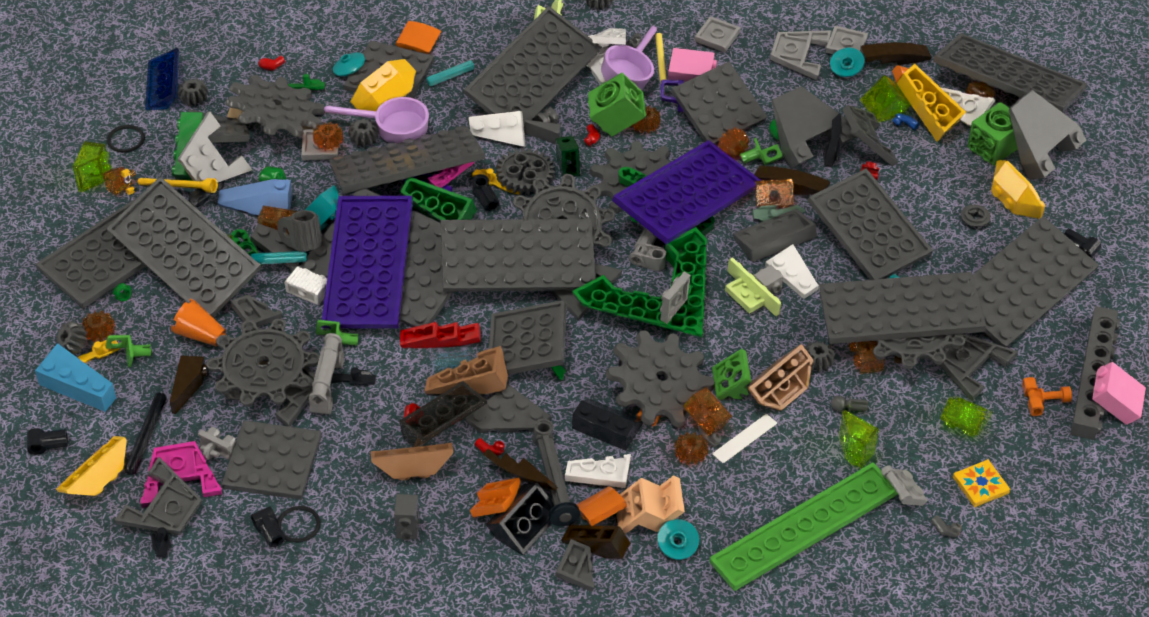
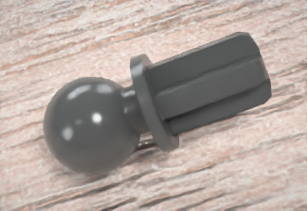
M835 396L831 401V406L835 411H843L845 408H848V412L851 410L867 411L868 401L851 399V396H849V400H846L843 396Z

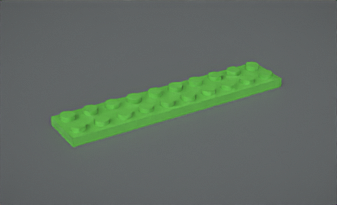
M871 463L710 557L709 562L729 586L736 591L897 496L898 493L889 480L883 477L881 470L874 463Z

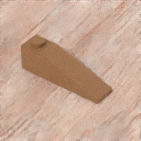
M501 346L477 353V358L468 362L465 359L460 362L461 365L454 369L447 368L428 377L425 393L489 394L506 389L508 374Z

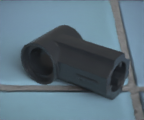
M483 174L474 176L472 185L473 195L479 199L485 210H494L499 206L500 202L489 185V178Z
M1069 228L1064 233L1091 258L1101 249V243L1095 237L1086 238Z
M34 428L27 432V451L31 455L43 454L46 449L68 446L66 429L45 432L42 429Z
M270 506L250 515L254 527L258 532L262 533L269 547H277L286 540L283 531L277 523L276 515Z

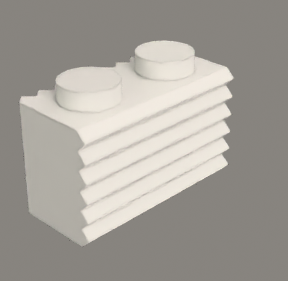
M297 266L286 279L285 289L286 292L319 305L325 297L327 278L324 275H318L306 268L302 269Z

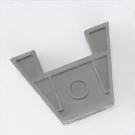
M832 30L778 32L770 60L818 81L821 65L805 61L810 45L827 46Z
M211 112L206 113L178 157V161L193 181L215 178L218 183L249 172L252 169L243 156H239L227 165L213 146L208 136L221 126Z

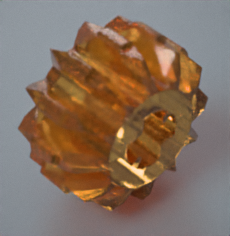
M976 80L974 83H969L965 91L966 94H975L985 98L995 99L996 95L994 87Z
M650 105L645 107L646 117L632 125L635 131L640 130L641 134L646 131L649 134L650 130L655 132L659 128L660 112L655 107L651 108Z
M330 121L326 124L323 122V125H317V128L313 129V142L318 146V149L323 148L325 151L331 149L333 151L334 147L339 148L340 144L343 143V130L338 126V123L332 124Z
M734 127L732 130L728 129V132L723 133V137L719 138L718 146L722 151L734 158L736 155L739 157L740 153L745 152V149L749 147L748 143L750 140L741 128L737 129Z
M94 310L93 314L87 313V318L82 319V326H85V331H87L85 337L88 340L92 339L93 342H96L99 339L102 342L103 338L107 339L108 336L114 334L115 322L110 313H105L103 310L97 313Z
M686 431L685 436L679 435L678 440L674 444L675 456L679 457L680 462L686 461L687 466L690 462H693L695 465H697L698 461L703 462L708 455V442L704 439L703 434L697 436L696 432L689 434Z

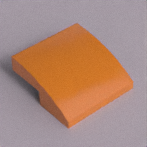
M408 21L395 45L400 48L413 49L420 53L429 54L441 30L420 22Z
M514 478L487 483L477 492L480 501L470 509L472 517L505 512L517 495L520 479Z
M610 486L576 504L579 507L580 516L583 520H587L591 527L627 507L623 497Z

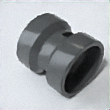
M549 107L544 110V113L536 114L534 120L557 124L559 117L556 111Z

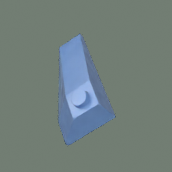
M272 179L220 190L217 206L235 211L248 212V215L262 216L265 220L278 221L280 218L289 217L293 196L291 180Z

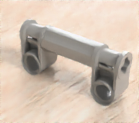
M644 228L635 244L634 252L629 255V261L636 266L661 271L666 265V251L662 247L654 246L658 237Z
M334 333L326 334L324 337V347L321 349L312 383L313 391L309 395L310 413L331 414L333 398L331 397L330 384L334 368L342 369L344 363L342 339Z

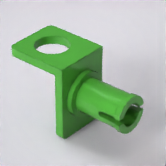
M754 138L756 144L754 149L740 153L744 164L759 158L762 159L764 165L783 158L778 144L761 150L757 138ZM771 151L777 152V155L772 158L767 156Z
M317 321V335L334 333L341 337L342 344L357 346L358 333L341 332L339 330L340 322ZM327 325L330 326L331 329L325 331L322 330L321 327Z
M111 335L107 337L106 349L125 348L128 367H131L133 357L151 356V345H133L130 335ZM114 340H121V341H122V342H120V343H118V344H113V343H111V342L114 341Z

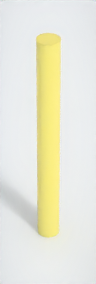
M656 33L655 39L661 84V80H667L662 34Z

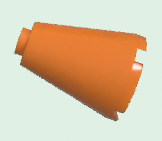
M190 298V303L185 302L175 315L174 321H176L175 327L171 325V331L175 334L217 347L216 339L221 335H226V329L200 304Z

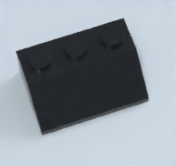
M592 399L581 400L572 414V429L625 451L643 424L639 418Z
M538 482L523 484L518 489L517 495L510 507L505 512L496 513L486 526L498 541L524 555L552 524L549 512L554 505Z

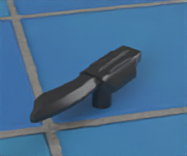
M840 113L832 120L831 142L825 144L823 152L824 165L831 167L838 160L841 148L837 144L841 131Z
M225 180L218 182L217 190L223 189ZM197 188L189 194L188 201L194 207H200L208 201L210 193Z
M353 367L350 374L333 373L331 383L349 382V384L373 385L376 381V375L371 374L368 370H359L357 367Z
M160 527L158 531L151 534L152 548L156 557L165 558L170 549V537L166 533V529Z

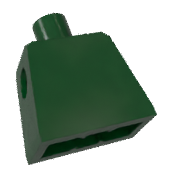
M574 137L557 138L556 158L561 175L571 174L574 177L580 176L579 147ZM567 160L571 161L570 165H567Z

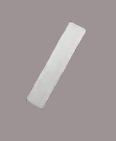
M765 414L716 450L713 455L722 463L726 462L776 425L777 422Z

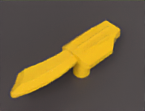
M476 169L472 173V177L478 174L486 175L489 178L490 186L495 185L507 191L506 186L502 187L501 182H498L493 169ZM510 189L507 192L513 193V189Z
M107 340L103 342L97 341L92 347V352L77 358L86 363L95 358L100 359L108 356L120 348L106 349ZM117 340L111 342L113 344H118Z

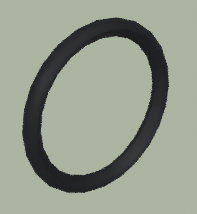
M134 125L118 126L107 136L108 146L112 150L121 153L138 149L145 140L142 129ZM124 128L135 129L141 134L140 142L129 149L114 147L111 144V137L116 131Z
M293 506L279 516L277 523L280 528L286 514L294 510H306L312 513L316 519L314 531L306 537L292 538L284 533L286 540L299 543L310 540L320 529L321 521L318 513L307 506Z

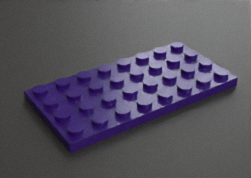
M708 140L615 194L612 201L661 241L668 244L760 187L762 180Z
M338 196L322 320L340 322L339 328H399L413 206L412 196ZM327 325L322 326V328H331Z

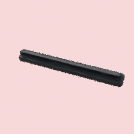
M157 392L154 396L125 466V473L134 475L138 469L166 401L164 393Z

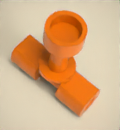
M1027 377L1023 379L1022 388L1024 395L1029 397L1028 408L1031 416L1043 414L1045 400L1061 399L1062 403L1071 402L1072 400L1070 386L1060 387V391L1044 392L1043 388L1038 389L1035 378Z

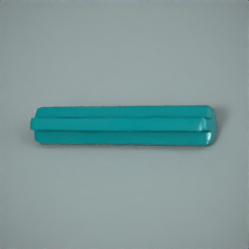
M469 60L428 76L426 78L427 84L432 87L474 70V63Z
M306 251L251 254V257L259 264L307 261Z

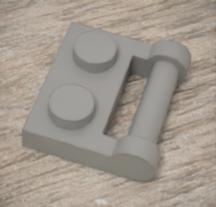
M890 465L885 466L881 470L883 477L889 480L898 493L902 504L923 506L928 501L923 494V490L915 483L909 471L893 469Z

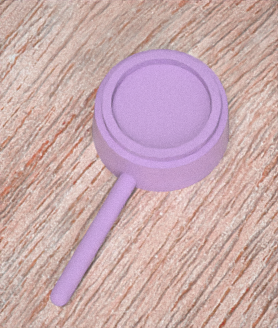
M655 26L649 29L637 48L627 45H614L607 49L601 66V72L606 82L618 74L624 73L641 90L646 86L654 74V66L642 51L657 31Z
M397 97L387 100L379 106L377 111L334 106L324 107L326 113L375 118L380 136L388 143H400L405 139L420 138L427 133L429 112L427 107L421 101L410 97Z

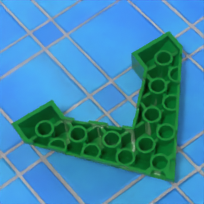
M695 227L670 243L665 244L666 260L674 268L671 286L674 279L680 277L683 272L691 275L688 299L667 324L660 320V308L663 302L661 300L662 295L655 297L649 296V293L634 291V293L622 291V288L614 287L605 275L573 290L572 294L584 307L703 337L707 239Z

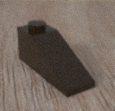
M180 356L170 398L172 414H176L203 384L204 377L208 376L209 369L205 365L204 357Z
M569 525L561 539L565 544H569L571 539L590 547L592 554L610 559H622L631 544L620 526L594 525L591 527V525Z

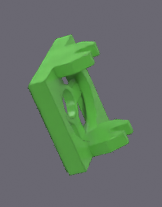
M740 349L712 367L716 397L719 400H723L728 396L734 399H743L742 394L749 395L746 385L751 383L747 353L745 350ZM728 371L733 372V374L729 378H727ZM742 371L741 378L735 382L734 378L737 373ZM725 380L728 381L729 384L727 388H724L722 386V382H724Z

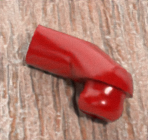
M282 56L274 60L262 58L259 60L258 65L260 68L273 71L284 64L285 59Z
M593 124L588 125L586 128L589 134L587 135L588 137L584 138V142L587 146L595 144L600 139V135Z
M479 438L474 446L483 453L490 449L494 454L501 455L504 452L505 444L502 441H496L494 445H489Z

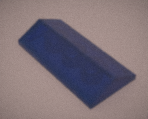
M178 48L148 60L146 110L168 109L177 98Z

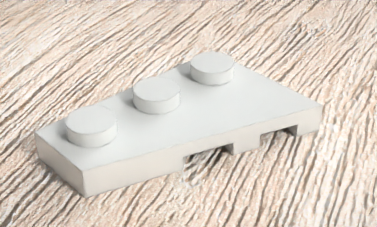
M609 28L594 35L593 43H599V46H609V44L626 45V29Z
M941 88L966 111L960 121L970 127L972 121L987 112L996 101L990 97L985 98L975 94L971 95L961 91Z
M522 111L469 117L470 131L474 136L523 147L526 146Z
M793 244L766 261L765 267L772 265L776 270H779L783 275V282L803 299L818 290L817 282Z
M631 454L617 459L609 456L605 457V460L595 461L592 458L568 461L565 481L626 488Z

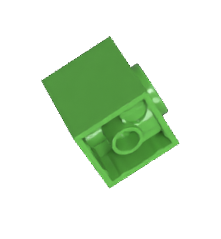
M624 73L618 74L588 92L589 117L610 136L618 134L646 117L643 91Z
M999 102L972 121L967 147L972 152H975L993 166L996 165L998 160H1003L1018 149L1009 107L1002 102Z

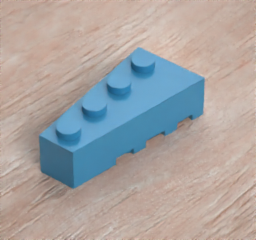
M58 343L35 370L40 386L104 412L116 399L113 383Z

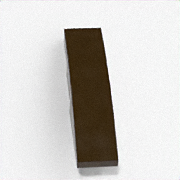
M890 42L860 46L865 62L880 60L881 64L896 61L898 65L931 60V55L926 45Z
M759 165L754 174L762 180V183H771L774 189H789L793 195H814L830 185L829 180L782 167Z
M487 449L483 454L503 471L515 478H519L523 482H538L541 488L551 490L558 488L525 458L518 464L507 453L501 459L490 449Z

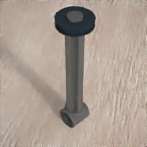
M538 419L534 423L532 441L539 447L546 477L558 487L556 490L550 489L554 507L549 512V518L551 523L556 526L571 525L579 519L580 511L575 503L569 501L553 441L554 425L548 419Z

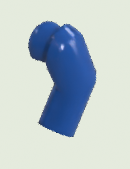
M901 113L896 114L892 119V122L897 126H900L902 122L913 130L918 129L920 123L911 116Z

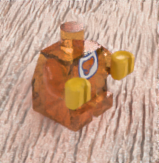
M120 167L102 174L106 189L114 195L120 194L122 190L128 195L135 193L133 191L134 187H130L132 184L131 178L136 176L133 169L129 170Z

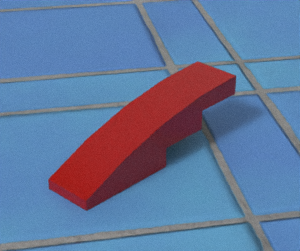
M437 322L400 330L401 348L454 347L481 342V327L479 323L460 327L457 322L438 326Z

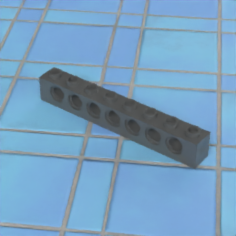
M1098 306L1094 308L1070 435L1094 440L1096 433L1101 432L1103 422L1099 421V418H1103L1105 408L1092 398L1097 370L1101 366L1109 364L1110 359L1114 357L1115 348L1112 347V344H1116L1118 333L1114 332L1119 329L1120 319H1117V310Z

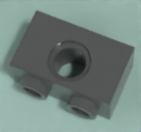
M397 494L394 511L396 538L403 540L417 539L420 521L418 495Z

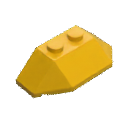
M405 59L387 61L360 82L350 101L356 109L377 111L379 106L387 100L406 96L412 91L416 70Z
M998 160L991 188L992 194L1013 214L1040 219L1043 216L1045 204L1043 201H1040L1039 195L1032 184L1009 161Z
M113 436L62 482L56 490L67 494L91 496L100 494L104 490V486L118 477V473L123 470L126 438Z

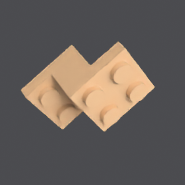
M673 475L660 486L640 478L620 494L626 501L627 507L617 512L616 516L617 524L625 534L637 525L658 532L666 522L676 519L685 512L680 478Z

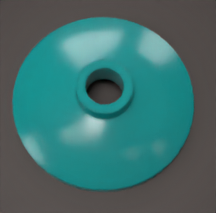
M855 48L840 49L830 59L831 70L841 77H851L858 74L865 64L863 54Z
M360 52L344 54L334 64V74L342 77L358 71L365 62L364 55Z
M682 519L670 520L659 530L657 537L658 546L671 559H687L696 552L699 545V535L696 528L688 521ZM679 539L681 544L676 545L674 540Z

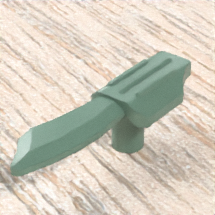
M767 205L752 210L753 219L763 222L798 209L801 213L806 210L798 205L784 209H776L775 205Z

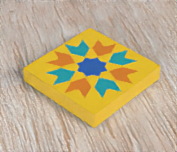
M989 459L953 474V479L974 507L1010 492V488Z

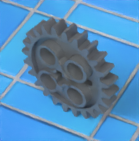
M521 148L520 152L514 149V153L508 151V156L502 155V159L498 160L496 177H498V182H501L502 187L506 186L507 191L513 189V193L520 191V195L523 192L530 195V191H533L536 194L533 181L540 177L545 179L548 184H552L555 177V166H553V161H549V156L544 157V152L538 154V150L531 152V148L528 151Z

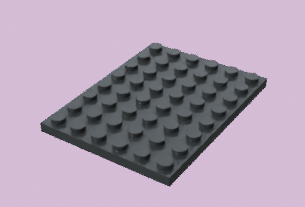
M367 189L357 190L353 194V196H380ZM412 210L399 321L410 327H416L432 323L453 292H443L441 223ZM335 220L322 236V246L312 250L307 256V261L303 262L299 268H306L312 273L328 277Z

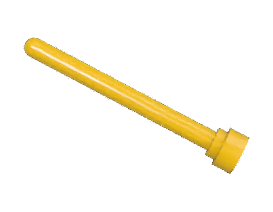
M139 178L137 182L139 185L150 186L157 179ZM206 178L203 181L164 179L172 187L198 188L206 193H215L218 187L215 178Z

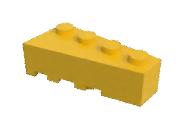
M916 64L912 65L897 82L898 87L937 142L966 113Z

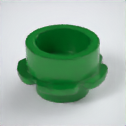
M125 283L118 284L113 290L115 299L119 301H127L132 294L131 287Z

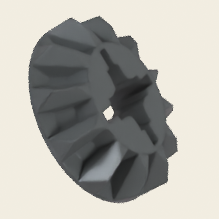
M635 33L626 42V45L637 48L641 42L642 35Z
M968 205L961 211V220L964 221V225H970L971 228L973 226H976L978 229L981 226L986 227L987 223L990 222V212L983 206Z

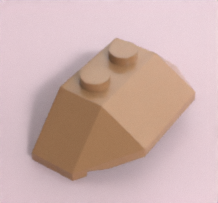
M800 344L752 380L748 390L758 404L781 411L808 388L813 359L804 346Z
M452 443L371 451V462L393 479L408 480L410 477L417 476L419 478H428L431 475H435L453 454Z

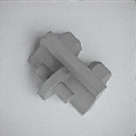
M211 427L206 432L203 430L199 431L200 450L203 451V457L206 460H210L212 457L218 458L219 456L230 460L236 443L234 437L226 435L221 440L219 439L221 437L220 431L214 427Z

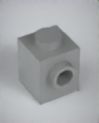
M772 265L759 270L754 275L755 279L772 294L778 293L781 290L783 275Z

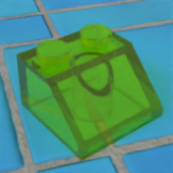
M883 75L860 98L868 112L874 113L878 123L892 119L898 113L903 114L911 106L896 81L886 75Z
M84 141L72 166L78 192H84L104 183L108 175H111L112 165L109 163V152H107L105 144Z
M953 396L948 398L940 420L945 421V426L952 429L958 427L963 429V434L973 437L974 435L981 434L993 411L961 397Z
M846 410L842 412L839 431L843 454L850 464L863 468L875 454L879 429Z

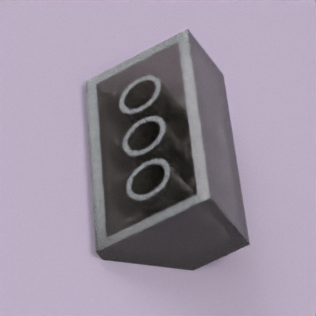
M462 381L401 419L399 424L402 437L411 446L418 447L487 404V400Z

